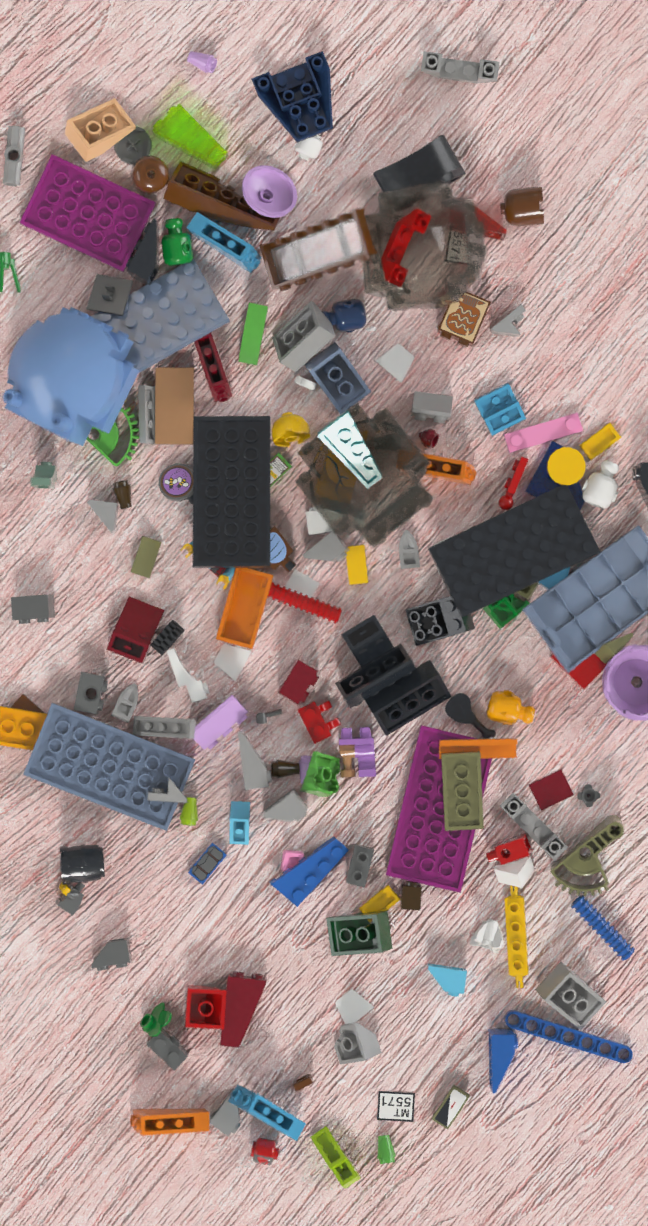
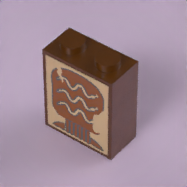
M455 287L437 331L440 333V337L446 340L455 339L458 341L457 344L466 348L473 346L491 302Z

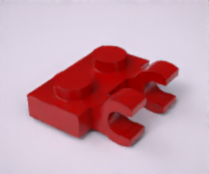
M330 700L319 706L314 701L298 709L314 744L332 736L330 730L341 725L338 717L326 723L321 714L333 707Z

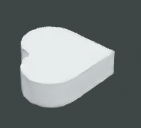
M296 376L294 380L296 384L311 391H315L317 387L316 383L300 376Z

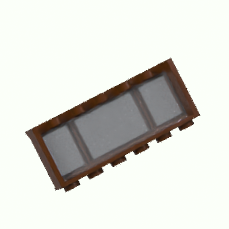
M365 208L352 209L351 213L340 214L338 218L324 220L322 224L306 227L304 231L290 233V236L277 238L272 243L260 244V250L272 289L285 291L291 289L292 284H296V286L307 283L306 279L311 278L315 280L323 277L322 273L327 272L331 274L338 272V268L341 266L348 268L354 266L355 261H368L371 259V255L377 254L364 215Z

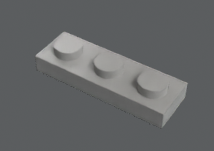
M138 385V435L140 443L155 444V386Z

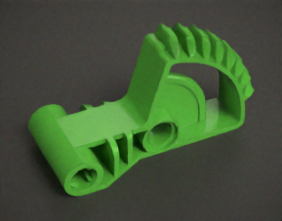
M127 407L125 410L121 408L120 412L124 413L129 423L130 443L126 453L117 463L108 456L115 449L119 439V430L116 422H114L109 433L93 426L92 429L99 431V438L92 440L88 435L86 439L114 466H119L125 458L131 461L132 457L128 453L135 454L136 452L131 449V446H138V443L133 442V439H139V436L133 435V432L139 431V428L132 427V425L137 424V420L131 422L130 418L135 415L132 413L128 416L127 412L131 410L130 407Z

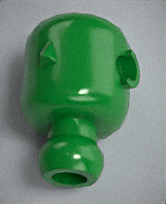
M181 218L167 219L165 221L168 235L162 237L161 246L163 260L168 266L191 263L193 260L191 236L188 233H182L183 221Z

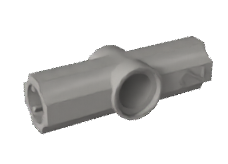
M8 126L7 146L4 153L3 184L15 187L20 186L21 169L24 160L25 128L20 126ZM11 153H19L18 158L16 160H10L9 157Z

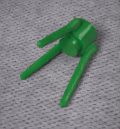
M0 252V292H3L4 270H8L10 266L17 292L20 293L21 289L15 269V259H11V253Z

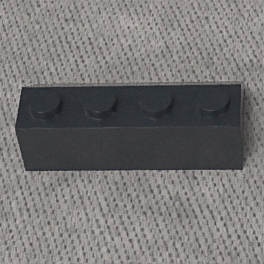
M399 644L335 684L348 706L352 708L360 705L368 697L375 696L383 688L393 685L403 676H408L416 667L402 644Z
M428 660L418 666L408 676H403L393 685L383 688L375 696L365 699V702L387 736L452 696L432 662Z

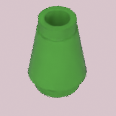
M389 1135L378 1136L377 1159H379L380 1164L395 1162L394 1157H396Z

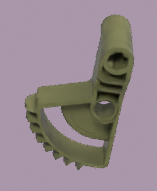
M610 815L605 818L590 834L551 866V873L557 879L556 887L562 883V891H565L568 887V893L572 894L573 890H576V896H579L580 891H583L584 897L587 896V891H590L591 895L594 896V890L598 889L599 894H602V887L606 891L609 890L607 885L609 881L598 858V854L615 839L623 835L624 827L620 817ZM584 847L590 849L588 855H581L579 852ZM563 864L570 872L579 876H590L601 871L604 880L592 885H577L560 877L555 870Z

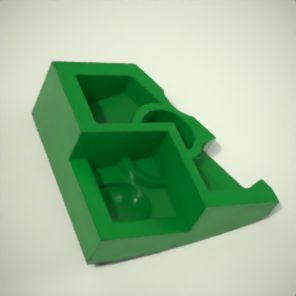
M512 594L483 608V610L501 629L530 603L528 601L524 602Z

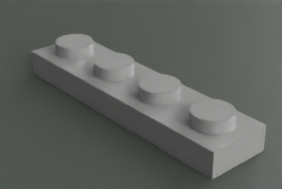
M134 716L133 735L194 739L196 719Z

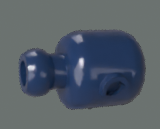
M359 299L335 302L331 312L322 311L331 324L335 325L336 329L341 332H353L366 325L365 307Z

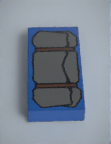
M212 842L188 873L203 885L227 854Z

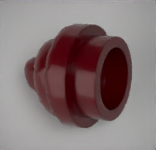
M428 429L420 432L419 438L424 447L434 448L439 440V434L433 429Z

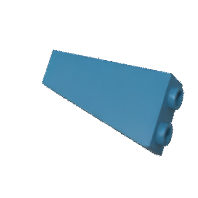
M197 212L187 226L191 234L248 272L252 273L259 266L262 257L252 245Z
M238 1084L228 1102L296 1141L306 1123L264 1097Z

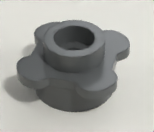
M586 784L584 790L577 794V798L584 801L587 807H592L596 799L600 798V793L592 789V785Z

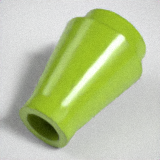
M186 797L187 803H184L179 818L181 825L196 826V821H198L197 799Z

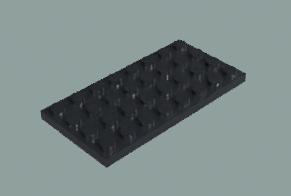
M194 416L193 568H270V416Z
M561 485L428 548L461 618L600 553L567 485Z

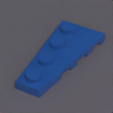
M333 836L316 848L314 853L307 858H302L297 865L291 869L288 868L282 872L283 874L280 877L272 879L269 883L298 907L349 849Z

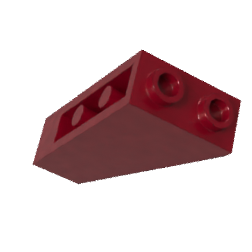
M210 332L194 341L214 402H225L230 397H233L212 333Z
M233 971L232 974L228 975L225 1022L221 1033L220 1046L240 1047L266 985L267 978H263L262 974L253 973L252 976H244L243 972Z

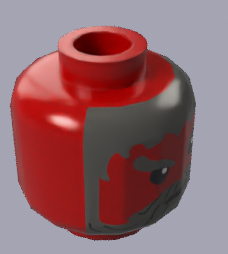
M258 1138L256 1142L253 1141L250 1157H253L255 1163L271 1165L273 1159L277 1160L279 1148H276L274 1140Z

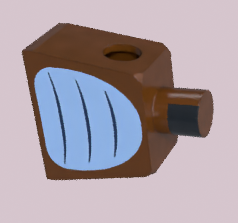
M274 526L270 530V568L277 570L281 565L289 573L297 565L289 558L294 551Z

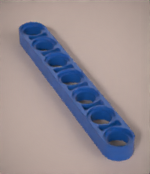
M510 1010L505 1015V1023L512 1029L620 1063H628L632 1059V1050L627 1045L516 1010ZM511 1014H516L519 1017V1021L514 1025L510 1024L508 1017ZM535 1020L537 1022L536 1029H527V1022ZM547 1026H554L555 1034L547 1036L545 1028ZM567 1031L574 1034V1038L570 1042H566L563 1039V1035ZM589 1037L592 1039L590 1047L582 1046L583 1038ZM608 1043L611 1047L610 1051L602 1053L600 1051L601 1044ZM621 1049L628 1050L629 1055L626 1059L619 1058L618 1052Z

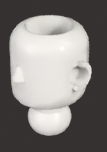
M604 460L601 463L600 473H592L585 480L582 488V498L585 502L602 509L608 508L612 502H615L618 495V484L613 479V476L619 470L617 464Z

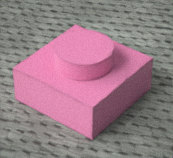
M283 850L281 870L285 871L297 865L299 860L303 858L304 853L302 851Z

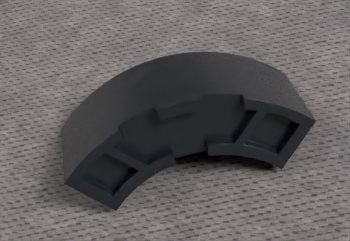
M440 135L402 160L373 173L394 213L412 206L413 203L421 198L424 200L436 193L437 189L450 185L466 174L444 135Z

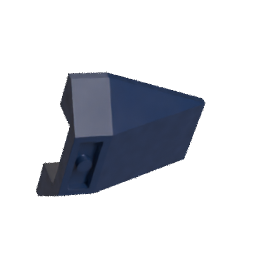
M323 51L306 57L303 64L272 76L270 72L251 78L259 99L297 143L333 129L330 67Z

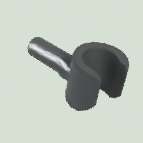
M282 709L258 713L256 715V723H267V717L282 714Z

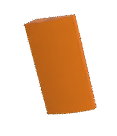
M249 568L235 569L216 636L217 640L253 649L274 575Z

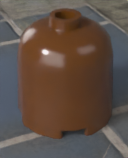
M152 155L143 156L132 166L131 180L135 188L143 193H157L168 182V167L158 157Z
M542 187L512 189L506 193L504 203H500L501 214H505L508 224L512 226L544 224V210H540L539 202H543Z

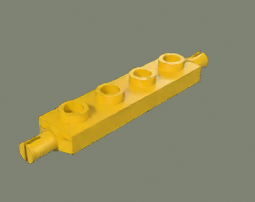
M510 885L511 895L504 898L509 975L515 977L516 988H524L523 976L529 974L524 896L518 895V887Z

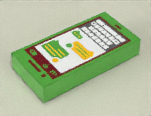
M280 453L270 460V487L292 467Z

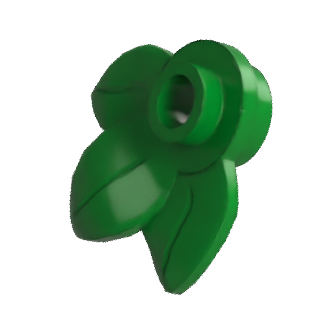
M164 1002L158 1004L151 1014H146L141 1019L140 1026L142 1030L151 1037L158 1036L161 1033L162 1027L166 1026L172 1018L170 1011H164Z

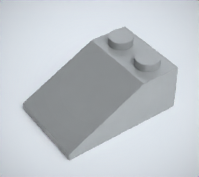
M239 731L238 739L245 790L269 787V783L272 782L271 770H267L266 764L245 733Z
M560 962L535 989L545 1002L580 1030L606 1003L597 992L563 962Z

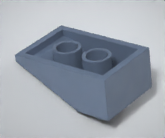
M335 342L305 364V367L340 414L371 393L368 386Z

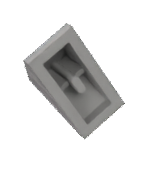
M89 500L87 502L109 531L114 533L116 531L119 504Z

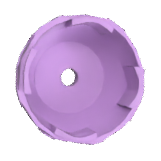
M633 644L624 647L608 661L602 676L603 693L608 703L619 715L635 721L648 720V645ZM636 676L642 680V684L638 688L633 687L631 684L632 679Z

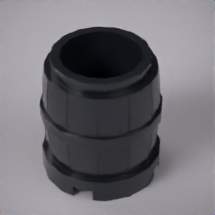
M85 844L69 848L68 846L60 847L63 885L70 884V882L87 883L101 880V877H105L103 847Z

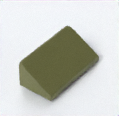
M142 536L131 573L150 578L162 542Z

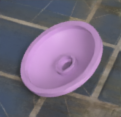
M267 165L254 167L247 172L242 181V193L246 202L254 211L263 216L271 218L285 216L291 212L296 204L297 191L290 177L278 168Z

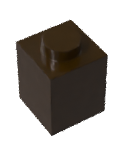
M407 881L406 885H402L401 910L421 909L422 887L417 882Z

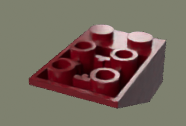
M129 596L106 650L144 664L165 610Z

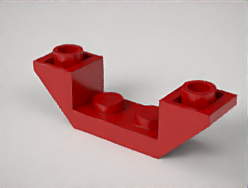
M416 208L396 222L381 257L385 280L399 288L402 287L408 273V269L400 266L402 258L414 231L424 234L432 217L431 215Z

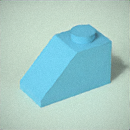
M231 801L229 844L249 845L250 802Z
M428 963V970L442 989L448 992V995L459 997V994H464L467 976L466 969Z

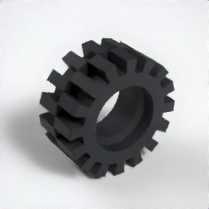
M172 620L153 640L151 646L160 655H163L185 630L175 620Z

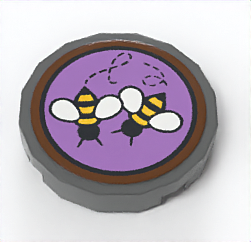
M172 464L166 467L159 477L158 485L161 493L167 499L177 502L184 501L192 496V469L184 464Z

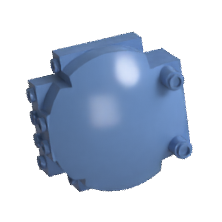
M63 307L60 314L49 316L44 323L37 320L20 337L11 354L7 383L13 385V388L6 390L3 394V400L7 403L5 409L81 446L84 445L93 426L109 433L139 373V370L133 368L135 364L125 360L134 342L128 339L129 335L119 330L118 333L112 331L113 327L73 307L70 310Z

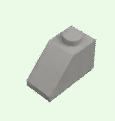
M332 531L305 552L303 556L307 559L340 562L347 556L346 553L349 551V548L339 535Z
M234 1089L231 1090L210 1119V1124L227 1136L231 1132L235 1134L241 1125L239 1123V1108L228 1102Z

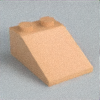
M114 98L67 120L65 135L84 161L87 162L102 155L135 130L136 126Z

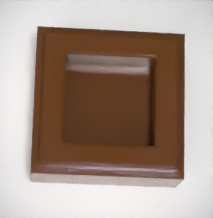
M307 1074L293 1082L296 1092L313 1084L311 1074Z

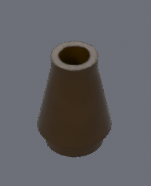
M128 480L113 483L114 488L112 489L120 504V508L132 507L131 484L128 483Z
M283 760L271 762L272 777H277V779L299 774L300 772L299 763Z

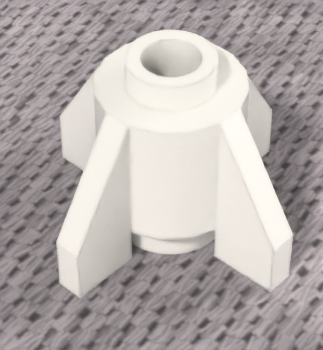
M492 919L483 921L482 925L471 937L470 945L481 946L490 949L494 953H498L499 948L502 949L504 942L501 926Z

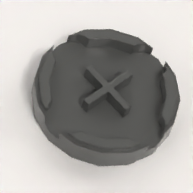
M136 126L135 130L114 145V150L121 161L134 165L141 157L150 155L152 141L149 134L143 128Z

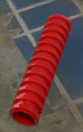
M274 582L271 583L267 598L277 599V602L280 603L282 601L284 605L287 603L290 607L295 606V609L300 608V611L305 610V613L311 612V615L316 614L318 618L321 616L324 620L326 618L329 622L332 620L334 624L338 623L342 608L339 607L338 609L335 605L332 607L330 603L325 604V601L319 602V599L314 600V597L309 598L308 595L303 596L301 592L298 594L296 590L293 592L290 588L285 589V586L282 588L280 584L275 585Z

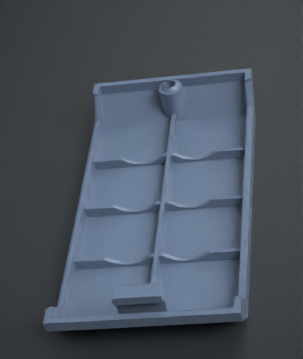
M639 525L522 609L567 673L648 613V537Z

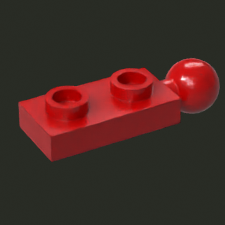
M521 456L519 460H515L511 469L514 471L512 478L508 477L504 488H507L506 494L500 497L498 501L501 509L510 510L513 507L514 501L512 497L529 459Z

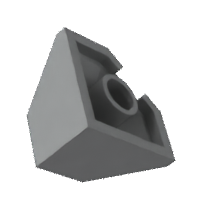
M359 1023L344 1024L340 1027L339 1032L341 1034L334 1045L340 1065L367 1061L382 1053L376 1034Z

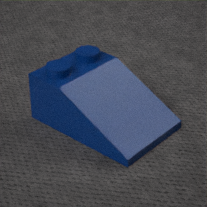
M489 1029V1087L492 1094L497 1093L515 1055V1049H518V1037L512 1029Z

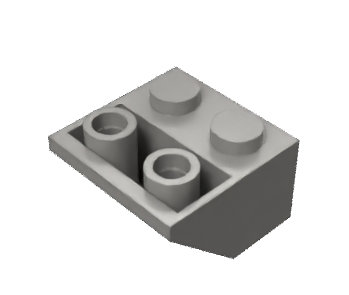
M415 391L411 416H415V420L426 421L427 418L434 419L433 422L445 424L451 418L453 396Z

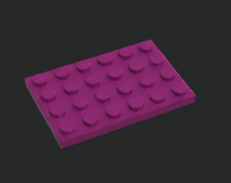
M52 154L19 223L124 273L126 264L135 250L156 206V202Z

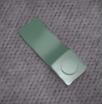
M41 462V465H36L34 476L31 478V486L34 488L55 489L57 467L52 466V462Z

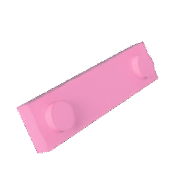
M577 412L504 434L509 453L582 432L583 429Z

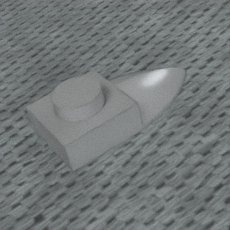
M408 530L404 531L399 543L401 569L420 567L417 542Z
M135 683L128 686L120 694L111 716L129 723L138 701V689Z

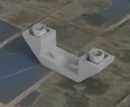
M423 52L421 71L440 79L476 84L497 82L500 63L498 61L481 59L480 63L442 58L443 54Z
M514 793L500 805L554 861L568 848Z

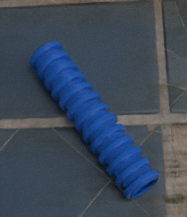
M584 895L576 898L571 904V908H575V912H579V916L584 917L583 920L587 921L589 926H592V930H596L597 935H601V939H605V943H609L608 946L612 947L614 952H617V956H621L622 961L627 960L634 953L635 948L630 947L631 944L626 943L625 938L622 939V935L618 934L617 930H614L613 925H609V921H605V917H601L600 912L597 913V909L588 903V899H584Z

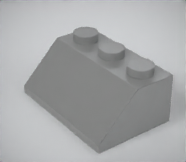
M310 301L272 339L279 362L297 372L335 337L331 322L317 305Z
M292 789L264 810L262 816L273 820L287 822L296 820L299 822L306 816L308 807L296 790Z

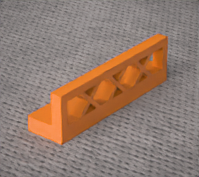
M517 739L439 740V759H441V753L480 751V758H516Z

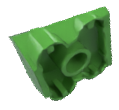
M313 751L300 792L317 795L318 797H329L332 793H336L339 788L336 775L340 772V758Z

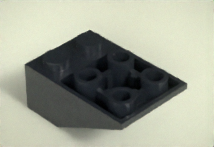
M153 219L152 223L148 222L144 230L146 234L143 240L139 239L135 247L137 252L134 257L131 256L126 264L129 275L146 285L151 284L159 271V226L156 219Z
M451 596L405 609L416 646L475 629L471 614L461 618Z
M375 615L341 634L361 667L394 648Z

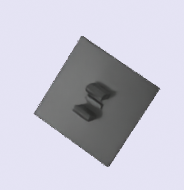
M97 274L86 309L123 316L133 280Z

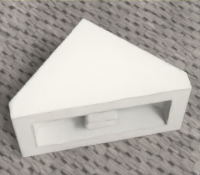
M530 856L493 867L499 883L520 888L524 886L534 870Z

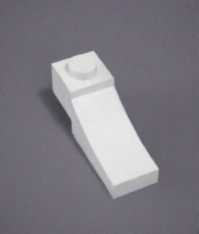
M175 648L167 650L178 687L187 686L192 703L206 699V694H209L207 683H202V680L197 681L186 670Z

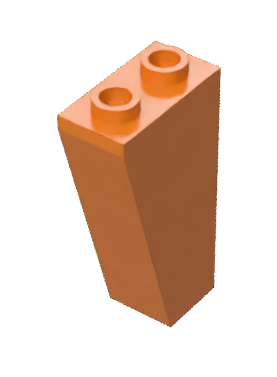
M400 449L397 469L466 485H471L472 481L475 480V467L467 461Z
M205 1108L133 1109V1115L130 1116V1124L141 1136L209 1131V1111Z

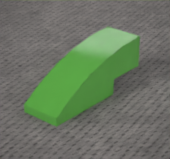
M249 303L238 362L252 365L258 364L268 306Z

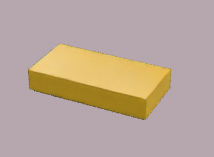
M608 423L580 444L579 447L591 461L618 441L621 436L612 424Z
M364 545L348 546L349 551L346 553L349 585L368 583Z
M388 884L359 907V910L362 913L387 911L400 898Z

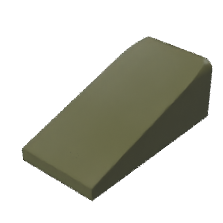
M630 633L604 644L596 652V655L604 663H607L634 634Z

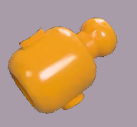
M495 691L492 693L488 704L487 717L494 722L503 723V725H513L517 722V719L530 724L534 718L535 708L532 706H521V698L514 695L512 691Z

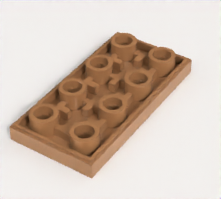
M156 367L155 445H193L194 368Z

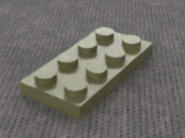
M480 751L441 753L445 831L484 829Z

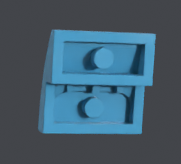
M505 383L474 399L478 411L492 436L526 419L509 383Z

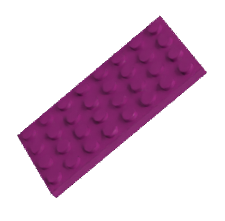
M421 725L386 875L461 893L476 829L445 831L442 761L439 759V740L477 738ZM481 758L482 800L492 758Z

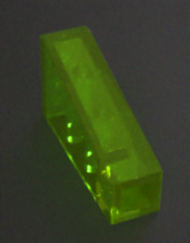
M180 104L176 107L172 106L167 111V116L163 120L159 119L153 125L154 129L152 132L155 137L214 170L228 158V152Z

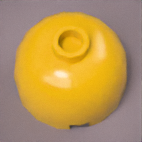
M292 412L283 413L273 423L272 439L276 446L289 447L291 446L289 442L294 441L302 444L310 438V429L306 420Z

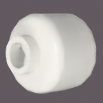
M316 135L296 143L295 150L299 152L298 157L306 161L309 158L316 159L323 146L320 140L321 137Z

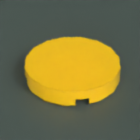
M563 447L550 455L547 462V471L555 483L569 486L577 483L583 477L586 463L578 450L571 447Z

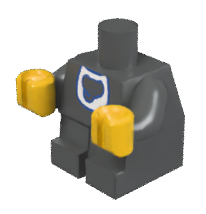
M61 882L59 889L62 891L63 896L61 898L58 897L55 902L73 916L82 902L84 894L81 891L85 885L78 882L75 887L71 885L68 888L67 884L63 885Z

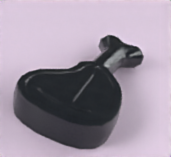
M458 693L450 698L445 706V712L451 719L463 724H472L482 734L483 739L496 736L495 730L487 729L476 718L471 710L470 698L466 694Z

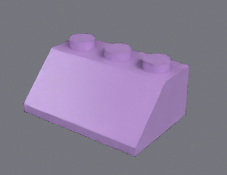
M234 694L231 695L195 726L194 740L204 750L207 747L211 750L219 743L216 740L221 735L226 737L233 731L232 725L236 722L241 724L248 718L245 715L248 713L247 709Z

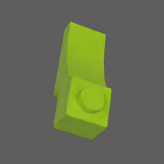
M327 1126L310 1137L343 1188L346 1189L361 1178Z

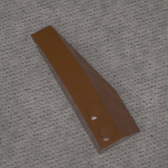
M182 161L179 162L171 176L163 199L170 203L179 205L188 211L198 212L205 217L237 226L275 230L280 217L271 218L257 213L248 205L244 196L242 197L234 192L235 188L230 185L224 186L220 183L218 177Z

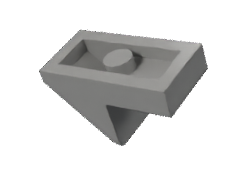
M522 304L490 330L491 333L520 337V332L512 323L517 324L525 317L523 314L526 309Z
M169 777L167 792H164L162 788H152V791H148L147 799L149 801L187 803L186 796Z

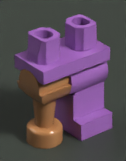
M359 727L360 737L352 738V728L341 729L339 752L343 759L344 769L340 770V777H356L355 769H352V758H358L359 777H376L374 738L371 737L370 727Z

